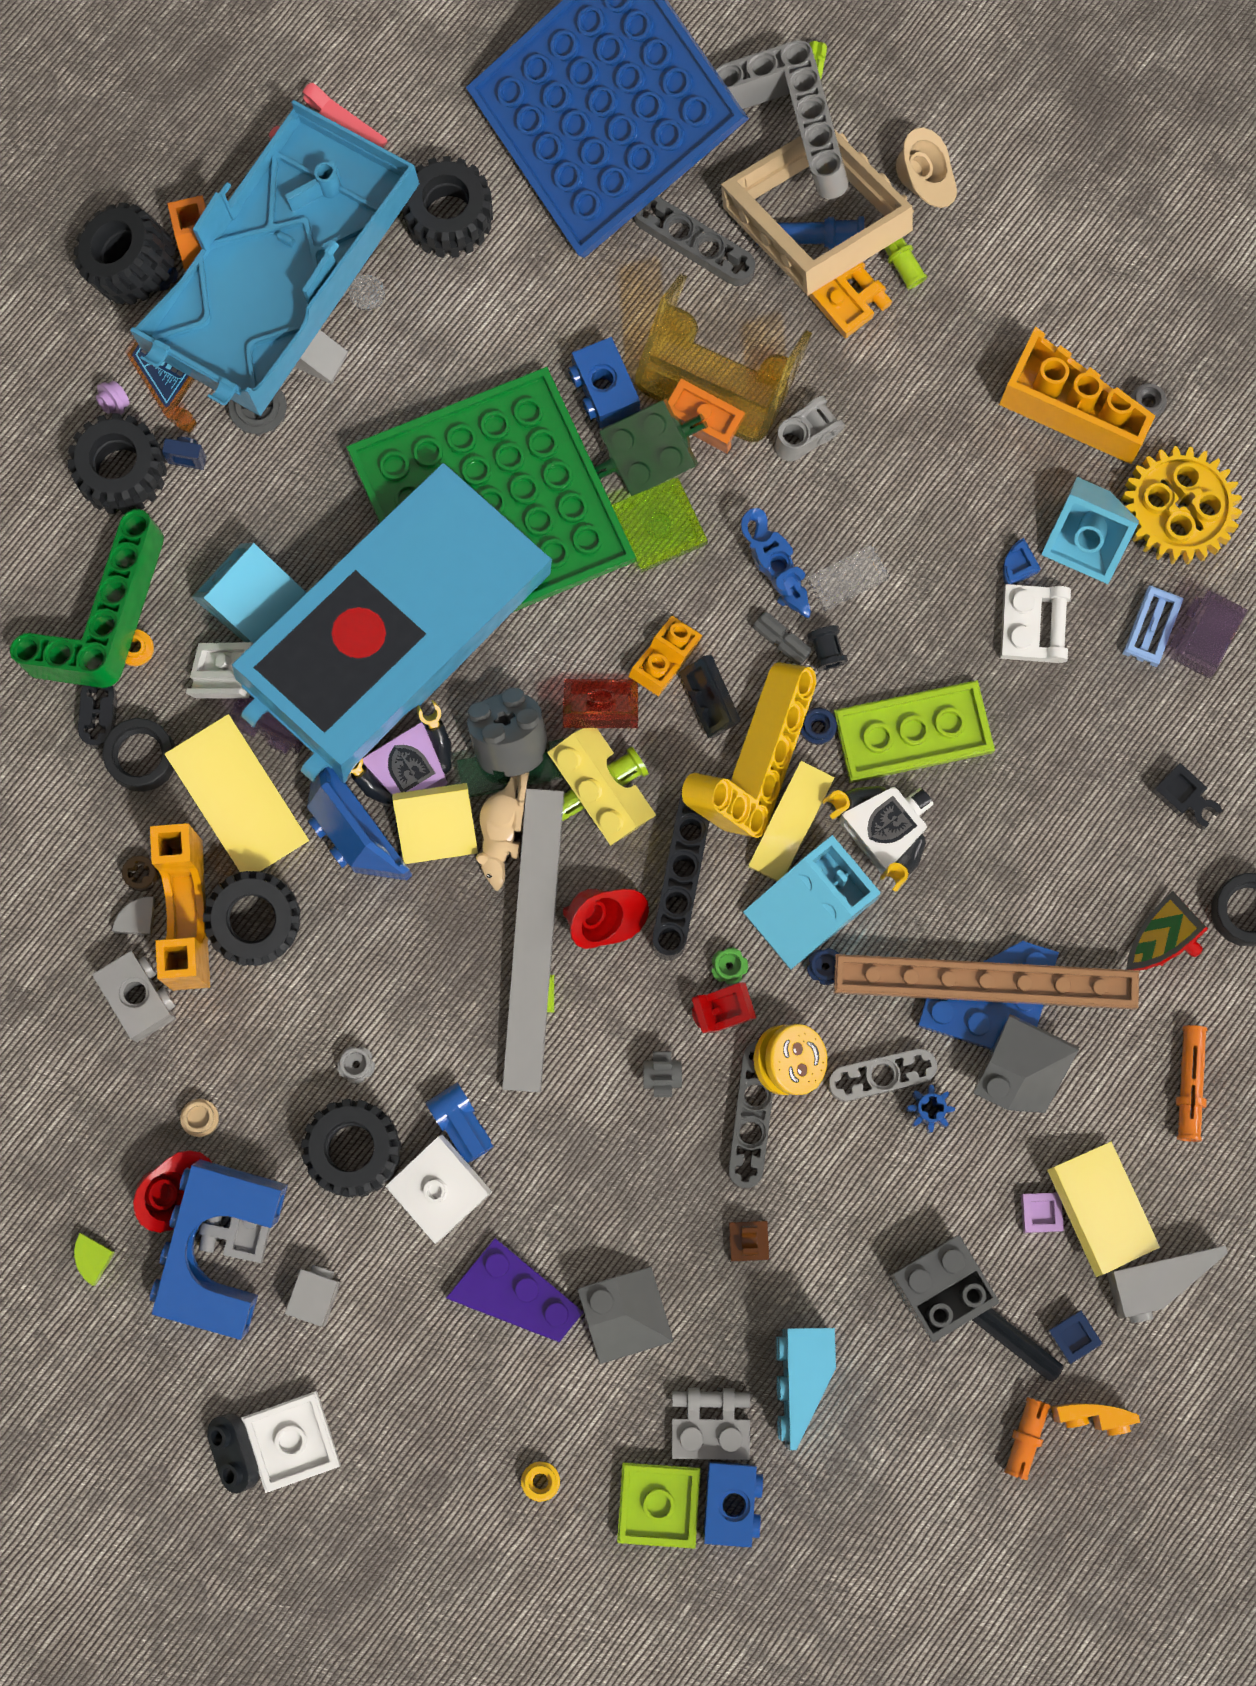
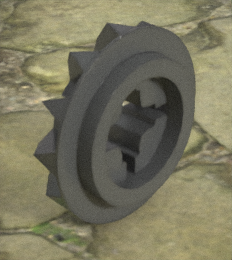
M279 388L267 406L268 409H265L262 416H260V420H257L254 412L247 410V408L232 400L229 401V414L234 425L245 434L251 433L260 437L263 433L274 432L276 427L281 422H284L288 407L284 393Z

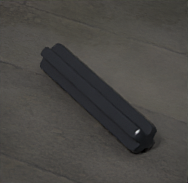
M992 1308L972 1319V1321L1048 1381H1055L1064 1368L1063 1364Z

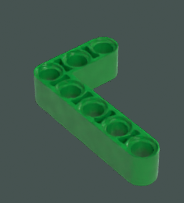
M140 509L131 510L122 517L82 640L34 633H24L13 640L10 646L11 658L31 677L99 688H108L119 681L164 542L163 532L145 511Z

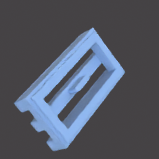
M1149 585L1122 654L1128 657L1132 655L1137 657L1136 660L1141 662L1145 660L1150 662V665L1157 667L1184 598ZM1155 596L1159 599L1141 647H1134L1152 598ZM1168 601L1173 604L1154 654L1147 652L1165 603Z

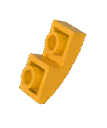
M671 616L655 635L650 647L632 667L628 677L659 697L690 656L702 635L674 616Z
M1089 1403L1051 1406L1054 1422H1065L1066 1428L1088 1425V1417L1092 1416L1095 1429L1107 1430L1108 1436L1129 1433L1131 1432L1130 1425L1140 1423L1139 1415L1111 1406Z

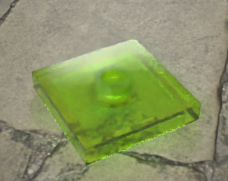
M678 477L612 504L636 556V563L641 573L708 544L705 533Z

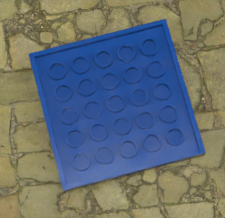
M562 0L466 87L578 256L583 258L588 256L749 119L667 0Z

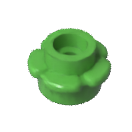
M729 947L724 951L719 950L714 954L711 961L714 978L719 982L726 981L729 985L740 982L742 975L748 971L747 959L743 958L741 951L736 948ZM732 963L733 968L727 969L726 964Z

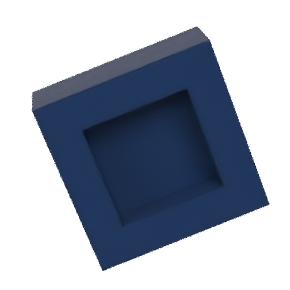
M177 437L176 440L165 438L162 453L168 464L204 470L207 456L202 446L196 440L188 437Z
M1078 1310L1047 1330L1067 1364H1072L1103 1344L1082 1310Z

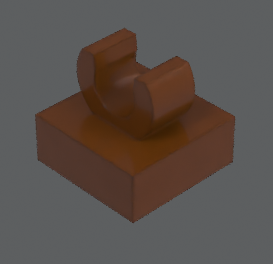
M768 1221L729 1222L730 1262L769 1260Z

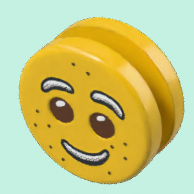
M802 1024L777 1025L766 1030L759 1038L754 1051V1068L759 1081L768 1091L777 1095H804L816 1089L823 1080L827 1068V1052L821 1037L812 1028Z

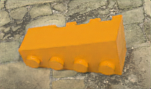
M1035 326L1006 386L999 405L1132 464L1144 442L1155 415L1118 387L1115 389L1111 388L1100 379L1101 375L1091 367L1087 370L1071 358V352L1061 345L1056 347L1044 338L1046 334Z

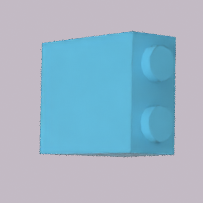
M240 543L196 591L192 598L242 641L255 643L307 592L255 543Z

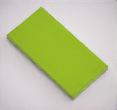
M978 680L834 710L833 712L837 722V732L849 783L992 754L995 751Z

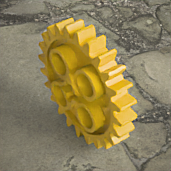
M1174 446L1168 457L1161 449L1156 455V461L1152 457L1147 456L1143 462L1144 468L1137 465L1132 473L1135 478H1129L1125 484L1131 491L1124 492L1121 500L1129 503L1125 507L1139 520L1136 527L1137 533L1132 540L1135 542L1144 538L1147 542L1143 551L1147 552L1152 547L1156 548L1157 560L1164 553H1169L1171 564L1175 563L1179 555L1183 556L1186 565L1190 564L1193 560L1194 554L1200 561H1204L1208 556L1207 550L1214 555L1217 554L1221 549L1219 543L1226 545L1231 539L1229 533H1234L1239 526L1233 520L1240 517L1242 510L1233 506L1239 504L1242 496L1231 494L1238 486V482H1227L1225 480L1231 472L1230 469L1221 472L1217 470L1220 463L1219 458L1210 464L1206 462L1207 451H1204L1199 458L1194 457L1193 447H1189L1185 455H1181L1178 447ZM1177 476H1187L1191 480L1192 486L1186 487L1181 485ZM1161 480H1165L1168 486L1161 483ZM1148 496H1158L1162 499L1164 506H1153ZM1184 502L1187 505V507L1183 506L1181 508H1178L1176 506V503L1179 505ZM1199 504L1210 505L1215 515L1204 514ZM1170 525H1181L1185 529L1186 535H1176L1172 532ZM1196 525L1202 527V530H1197Z

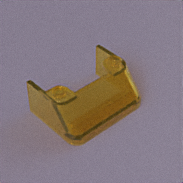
M680 273L661 298L635 374L636 385L643 394L658 401L664 398L668 401L680 379H683L745 412V417L734 436L748 442H758L770 430L796 377L813 333L807 330L804 332L789 358L780 354H773L765 358L758 372L694 343L698 332L697 322L690 313L676 307L687 278L686 275Z

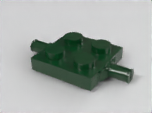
M664 398L600 430L599 432L608 448L610 459L594 466L596 472L606 468V470L597 473L599 479L601 480L617 472L623 478L633 497L696 467L698 462L690 448L689 436L708 427L706 421L694 427L692 426L705 419L704 416L699 414L682 423L674 415L667 399Z

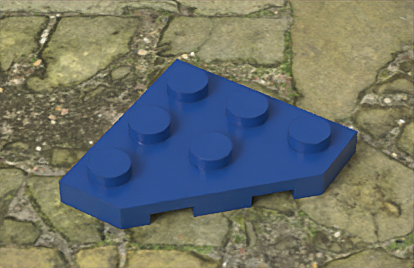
M1022 941L983 962L1055 966L1059 952ZM926 998L917 1027L991 1050L1010 1014L1037 1027L1043 1005Z

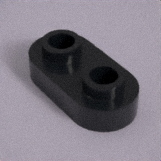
M233 1413L224 1414L212 1419L208 1425L207 1437L223 1486L229 1492L235 1494L253 1488L259 1478V1469L245 1424L240 1417Z

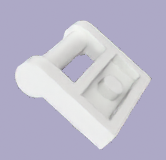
M1006 584L1003 590L1000 659L1051 663L1067 662L1068 649L1065 648L1067 602L1071 600V589L1064 586L1038 587ZM1042 602H1052L1050 647L1048 648L1039 647Z

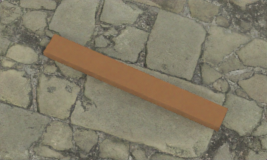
M836 954L833 993L1136 1010L1139 1004V970Z

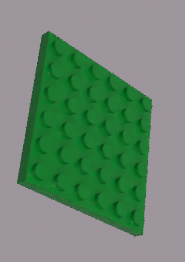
M548 367L346 446L349 458L379 524L444 463L552 559L550 575L513 612L636 561V556Z

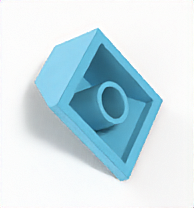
M1076 477L1041 555L1109 584L1139 520L1111 491Z

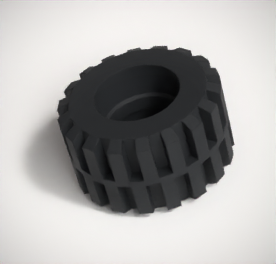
M443 156L442 162H437L436 158L429 159L428 166L424 167L422 164H419L415 168L420 184L402 209L408 234L411 233L412 241L416 245L421 243L422 250L430 254L432 250H435L436 257L444 258L445 253H451L452 258L459 257V251L462 250L469 254L474 251L473 244L476 243L480 246L485 241L484 233L489 234L492 228L493 207L487 179L484 174L479 176V169L474 164L467 167L466 160L458 158L457 162H452L451 156ZM445 196L460 198L467 204L466 209L460 215L449 219L435 217L427 211L435 200Z
M119 203L117 207L111 204L106 206L104 212L99 210L93 214L94 218L90 222L86 221L83 225L85 228L83 233H79L76 241L79 242V245L74 247V255L77 257L74 262L76 268L80 271L79 274L110 301L113 300L116 304L123 305L124 302L129 305L136 304L138 299L142 301L148 299L151 292L157 293L161 289L159 285L162 281H167L170 274L167 272L170 268H173L175 261L171 258L175 254V247L171 244L173 240L166 230L135 204L130 206L128 203Z
M112 413V419L109 420L106 419L105 415L98 416V423L94 425L90 421L85 423L83 427L86 431L83 434L77 431L73 437L76 446H69L68 453L72 459L67 460L68 468L72 473L71 477L87 501L90 500L95 508L101 510L104 507L109 514L115 515L116 510L120 509L122 514L125 515L131 511L130 508L135 506L140 510L146 508L143 502L147 499L153 502L157 498L154 491L155 489L162 491L165 484L162 476H167V468L164 464L166 459L154 434L150 432L143 422L138 424L136 418L129 415L123 420L121 414ZM128 450L137 454L134 467L125 476L117 479H107L99 475L100 465L110 453Z
M259 871L240 872L225 878L222 883L213 889V893L208 897L205 904V913H203V922H205L206 927L205 933L207 938L209 937L212 947L216 952L218 951L222 954L223 958L243 966L263 965L279 958L292 946L300 928V907L294 893L282 880L271 874ZM246 896H258L270 903L275 913V924L272 931L266 937L257 941L242 939L233 931L230 924V913L237 901Z
M342 1099V1102L327 1104V1108L322 1112L318 1110L313 1115L315 1119L312 1123L307 1124L304 1130L307 1133L305 1139H302L301 1147L304 1149V1155H302L303 1163L307 1166V1172L310 1177L323 1189L348 1198L368 1196L369 1193L383 1188V1184L394 1176V1169L396 1166H399L400 1162L399 1151L401 1150V1141H399V1133L390 1118L375 1105L373 1106L367 1101L359 1099L358 1101ZM348 1126H358L365 1129L371 1135L374 1142L372 1158L367 1165L357 1171H344L338 1168L330 1157V1144L333 1137L341 1129Z

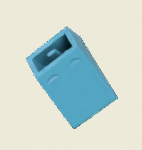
M832 835L743 911V914L791 970L873 904L881 892Z
M835 1328L782 1329L783 1337H776V1360L783 1361L784 1376H777V1400L784 1401V1416H778L777 1418L778 1440L785 1441V1447L789 1450H797L836 1369Z

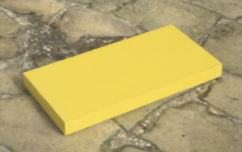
M229 714L165 753V756L240 872H260L309 841Z

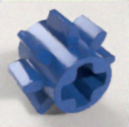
M933 1085L928 1086L927 1095L925 1096L915 1090L912 1095L917 1100L916 1104L906 1107V1111L914 1112L916 1117L912 1126L915 1127L920 1123L925 1124L928 1134L933 1132L936 1122L941 1127L946 1128L949 1124L944 1118L945 1114L955 1111L954 1107L947 1106L945 1102L949 1092H944L941 1095L935 1094ZM929 1100H932L934 1107H939V1112L934 1114L932 1119L929 1118L928 1112L921 1109V1106L927 1104Z

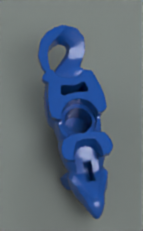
M760 508L748 510L741 519V530L743 536L750 542L751 555L756 567L771 581L774 589L781 595L777 600L780 605H787L794 612L809 618L811 609L808 603V595L805 587L801 586V581L805 578V572L799 567H794L791 555L794 552L792 547L778 532L768 531V520L763 510ZM751 520L756 522L753 539L747 527Z

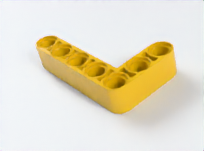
M781 662L774 663L768 672L731 781L699 773L689 774L682 787L683 802L688 807L723 831L759 838L765 833L815 691L816 674L813 668Z

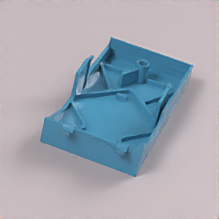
M295 100L291 102L293 106L292 111L229 201L225 194L230 189L231 184L226 182L218 193L215 192L193 227L195 236L202 249L183 277L135 328L132 327L130 330L139 347L148 352L146 356L140 357L142 360L154 367H159L163 362H166L215 390L212 395L208 394L207 397L221 405H226L232 400L259 416L262 415L420 184L413 164Z

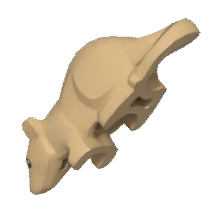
M529 772L511 777L504 789L491 795L485 801L480 811V826L484 838L483 852L476 856V861L481 864L485 878L495 891L500 890L505 882L504 862L507 856L510 854L512 858L519 859L521 844L514 841L516 831H523L525 794Z

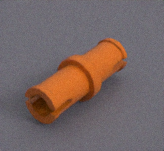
M1030 1397L1026 1398V1405L1018 1430L1014 1429L1011 1436L1015 1440L1007 1466L1004 1469L1005 1473L1028 1480L1037 1447H1042L1043 1439L1040 1436L1048 1411L1051 1408L1050 1404Z

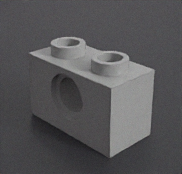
M130 951L98 970L92 976L130 1039L138 1043L175 1020L176 1018L171 1009L176 1007L165 987L158 990L152 980V977L157 975L148 958L146 956L139 958L137 954ZM136 986H144L146 989L145 999L141 1003L131 1004L129 1001L130 991Z

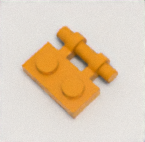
M861 262L808 295L845 339L873 318L874 312L867 304L874 302L881 311H884L892 304V300L885 293L886 287L879 280L875 281L864 269L866 266L864 262ZM854 278L863 291L858 294L847 280Z

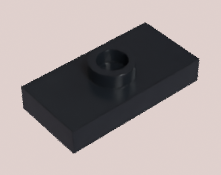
M712 655L701 657L679 672L708 738L717 737L741 722Z

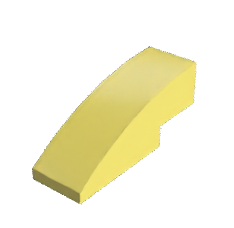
M803 761L800 762L748 866L749 868L775 881L781 879L788 872L822 805V800L825 799L834 781V777Z

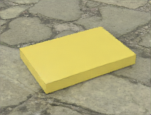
M1112 1142L1047 1170L1096 1277L1160 1248Z

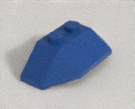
M324 768L317 775L315 781H311L307 808L313 817L307 821L320 839L325 835L328 836L334 845L329 851L341 868L348 864L354 873L408 880L412 877L410 869L346 783L341 782L332 768Z

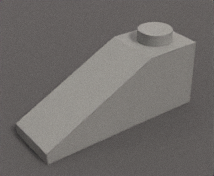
M1226 1246L1209 1248L1108 1272L1107 1277L1118 1318L1129 1317L1131 1324L1154 1319L1152 1311L1165 1308L1228 1253Z

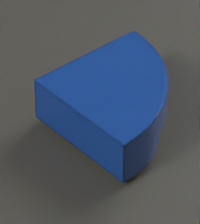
M1024 538L1012 546L1004 560L1003 580L1005 585H1015L1039 573L1041 570Z

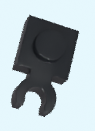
M1181 763L1152 791L1179 817L1188 810L1191 813L1194 825L1201 830H1204L1209 825L1202 817V810H1209L1215 816L1222 812V808L1217 802L1205 800L1201 796L1207 787Z

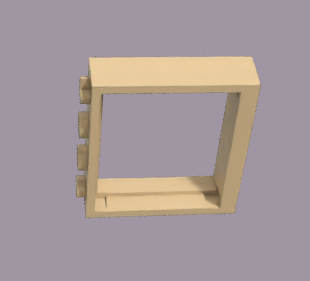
M836 130L835 133L848 181L884 217L815 260L755 200L809 167L801 136L721 183L723 208L807 296L913 231L914 210L907 201V196L900 195L891 186L887 176L883 173H878L870 165L867 157L862 152H857L848 143L843 133L839 134Z

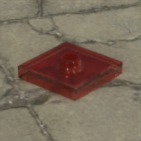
M564 679L563 728H638V683L633 679Z

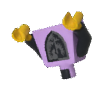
M431 700L435 707L433 714L429 716L423 715L418 705L417 714L422 721L421 723L365 756L350 772L351 778L367 797L392 807V794L442 787L447 784L445 775L452 768V743L443 721L439 720L441 718V710L436 701Z

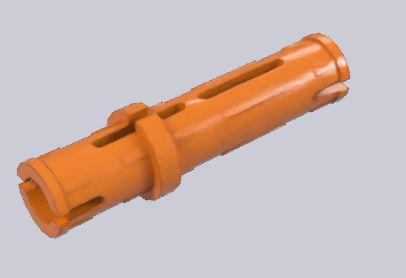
M1186 1025L1182 1029L1180 1096L1176 1097V1106H1179L1177 1140L1201 1142L1202 1108H1206L1207 1099L1203 1098L1207 1027Z

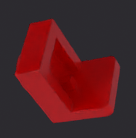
M745 982L737 983L706 995L692 997L694 1006L692 1008V1016L696 1025L701 1028L702 1033L720 1032L756 1019Z

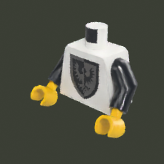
M882 786L854 788L845 792L839 790L832 792L822 800L823 804L830 802L836 808L829 815L830 818L835 819L842 814L839 823L881 873L880 879L883 880L887 876L893 878L896 885L892 890L898 891L908 876L919 866L926 845L923 833L927 829L920 815L934 805L932 799L921 787L907 798H904L896 787L886 790Z

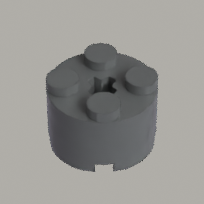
M509 688L503 694L492 696L469 707L467 726L477 763L481 769L489 774H493L494 770L504 772L505 777H513L525 774L540 765L543 761L542 755L546 749L547 751L549 749V740L541 708L533 698L524 695L523 690L519 688Z

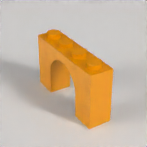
M189 823L150 826L151 861L162 878L167 915L166 940H155L157 979L172 991L210 988L208 938L205 933V922H203V913L206 910L203 840Z

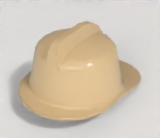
M926 128L912 130L907 134L903 143V150L899 153L896 160L898 178L905 187L915 195H919L929 205L938 208L948 207L955 201L957 188L947 147L941 137L932 130Z

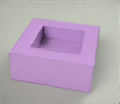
M1058 1193L1021 1194L1023 1233L1064 1231L1062 1202Z

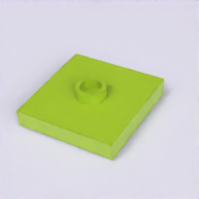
M623 1462L617 1543L695 1549L701 1468Z

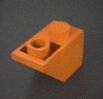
M203 195L167 203L185 272L202 249L195 236L193 227L207 207Z

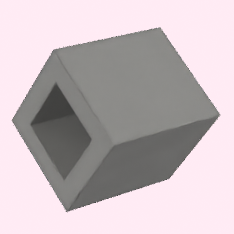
M312 1265L311 1271L301 1269L285 1314L325 1327L341 1282L332 1279L335 1272L316 1265Z

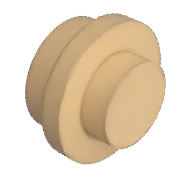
M195 1099L187 1103L182 1109L180 1122L183 1129L189 1135L205 1137L217 1128L219 1113L211 1102L205 1099Z

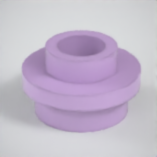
M113 380L109 383L102 382L97 386L98 394L96 399L103 411L107 414H123L124 408L129 405V399L123 388Z

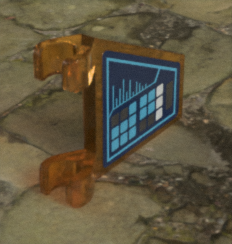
M136 341L127 356L167 419L183 431L190 433L197 422L189 411L178 407L195 379L166 362H163L159 367H154L145 362L140 357L146 356L148 352L141 349Z

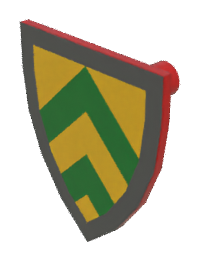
M1174 891L1153 910L1138 931L1129 952L1126 970L1140 971L1158 965L1163 966L1167 961L1180 955L1184 950L1191 957H1197L1201 954L1203 947L1196 940L1208 928Z

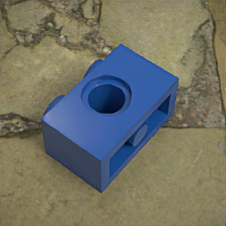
M612 337L572 352V366L568 367L571 380L575 388L582 387L586 398L582 399L586 414L590 420L596 419L600 429L640 411V399ZM599 379H606L612 385L607 389H598L593 384Z
M708 1461L704 1544L752 1548V1538L760 1537L761 1514H754L755 1498H762L763 1474H756V1465ZM731 1493L740 1494L744 1498V1508L737 1515H729L723 1510V1500Z

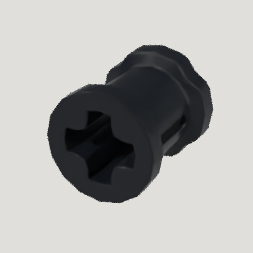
M838 625L822 627L807 634L808 640L813 642L817 655V671L834 669L848 663L847 655H843L837 636L840 633Z

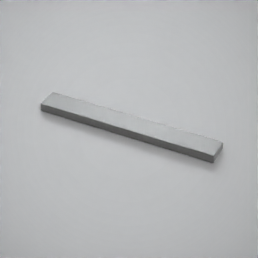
M526 789L502 1090L541 1093L564 791Z

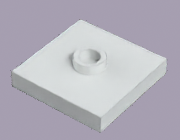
M443 1135L438 1136L385 1186L435 1244L442 1240L492 1193L490 1188Z
M317 1391L242 1417L265 1493L341 1466Z

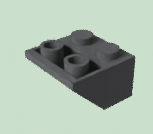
M960 1235L951 1237L889 1274L906 1306L933 1343L1000 1303Z

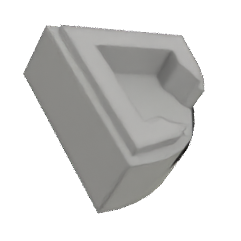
M143 897L130 902L116 917L112 931L120 934L152 936L156 899L154 897Z

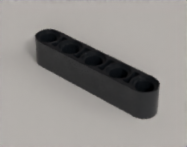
M682 790L652 939L654 953L665 961L679 958L686 947L710 821L683 802ZM686 825H694L700 830L701 835L694 841H688L681 836L680 830ZM678 861H688L692 864L694 872L690 876L680 877L674 872L673 866ZM671 897H680L685 900L687 908L682 913L674 914L667 909L666 902ZM665 933H673L679 938L680 944L674 950H665L660 946L659 938Z

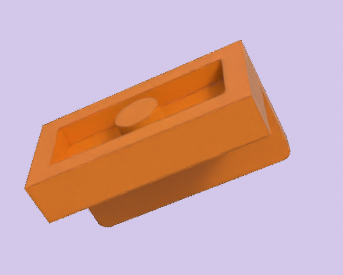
M680 379L668 400L674 415L683 423L702 414L705 419L692 426L694 427L706 421L708 427L693 434V436L728 454L731 449V440L742 423L745 412Z

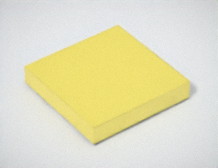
M467 783L392 794L405 864L478 853Z

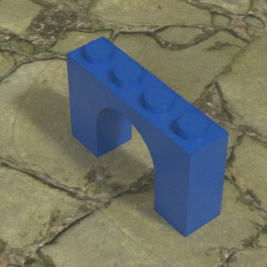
M201 1159L191 1165V1169L186 1167L179 1187L180 1190L184 1191L181 1206L176 1205L174 1207L169 1224L171 1228H174L172 1240L165 1243L159 1263L165 1265L162 1277L155 1280L150 1293V1301L155 1302L152 1315L241 1340L249 1332L258 1295L219 1284L208 1278L202 1272L195 1259V1235L205 1220L218 1216H229L272 1228L279 1221L288 1184Z

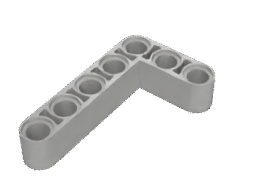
M802 40L792 41L725 63L716 69V72L742 109L790 94L817 192L826 199L838 198L846 192L848 177L817 64L809 43Z

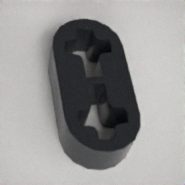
M82 686L78 733L82 741L90 748L103 749L105 739L116 725L118 698L114 686L102 688L108 694V697L101 698L100 709H96L97 703L93 697H90L91 693H97L98 687ZM96 717H99V724L105 729V733H100L98 739L94 740L91 734L87 732L88 729H94Z

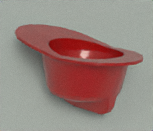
M596 888L586 889L578 893L569 906L563 908V915L568 920L571 939L575 945L583 949L620 943L631 939L640 932L649 914L648 901L641 892L635 889L603 891Z
M192 1150L181 1151L170 1156L157 1168L143 1175L137 1184L133 1199L134 1215L139 1224L149 1231L159 1233L174 1229L169 1224L174 1207L176 1205L181 1206L184 1191L180 1190L179 1187L186 1167L191 1169V1165L200 1159L211 1162V1160L201 1152Z

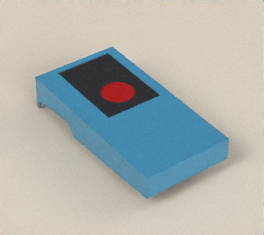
M444 463L441 464L232 664L235 679L254 698L243 710L241 717L254 728L259 718L269 712L314 753L301 768V772L307 778L314 782L317 775L324 768L329 767L334 770L341 782L345 783L348 775L357 763L411 709L418 705L420 706L550 575L552 559Z

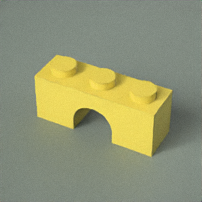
M594 723L574 732L547 752L610 846L656 816L636 785L625 788L613 779L607 768V759L614 752Z

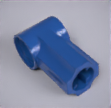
M458 1082L425 1102L441 1130L447 1132L456 1149L467 1163L479 1158L494 1147L483 1126L480 1125L473 1114L475 1110Z

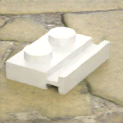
M198 643L190 678L193 679L192 688H187L186 694L194 698H249L250 694L235 679L232 664L254 643Z

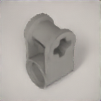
M824 396L815 398L780 424L774 442V449L781 459L786 461L798 460L814 448L833 439L844 429V422L835 418L826 406L827 400ZM795 435L801 442L799 444H790L785 441L784 436Z

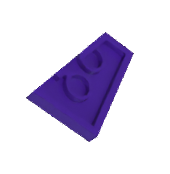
M496 1238L446 1297V1299L557 1342L564 1338L584 1313Z

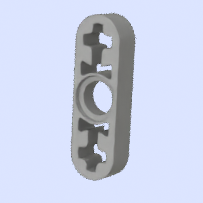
M915 1049L837 1068L831 1074L828 1080V1089L835 1099L848 1102L917 1086L928 1082L934 1077L937 1071V1062L929 1051ZM914 1057H919L921 1062H928L929 1068L924 1071V1077H919L916 1071L908 1072L903 1075L906 1082H900V1069L895 1062L896 1060H902L901 1068L912 1065L915 1060ZM886 1065L892 1070L893 1080L889 1085L879 1086L873 1081L872 1070L875 1066ZM858 1069H865V1082L870 1090L863 1091V1083L852 1086L850 1089L851 1094H845L843 1089L836 1088L835 1083L841 1080L840 1074H846L848 1079H855L861 1077Z

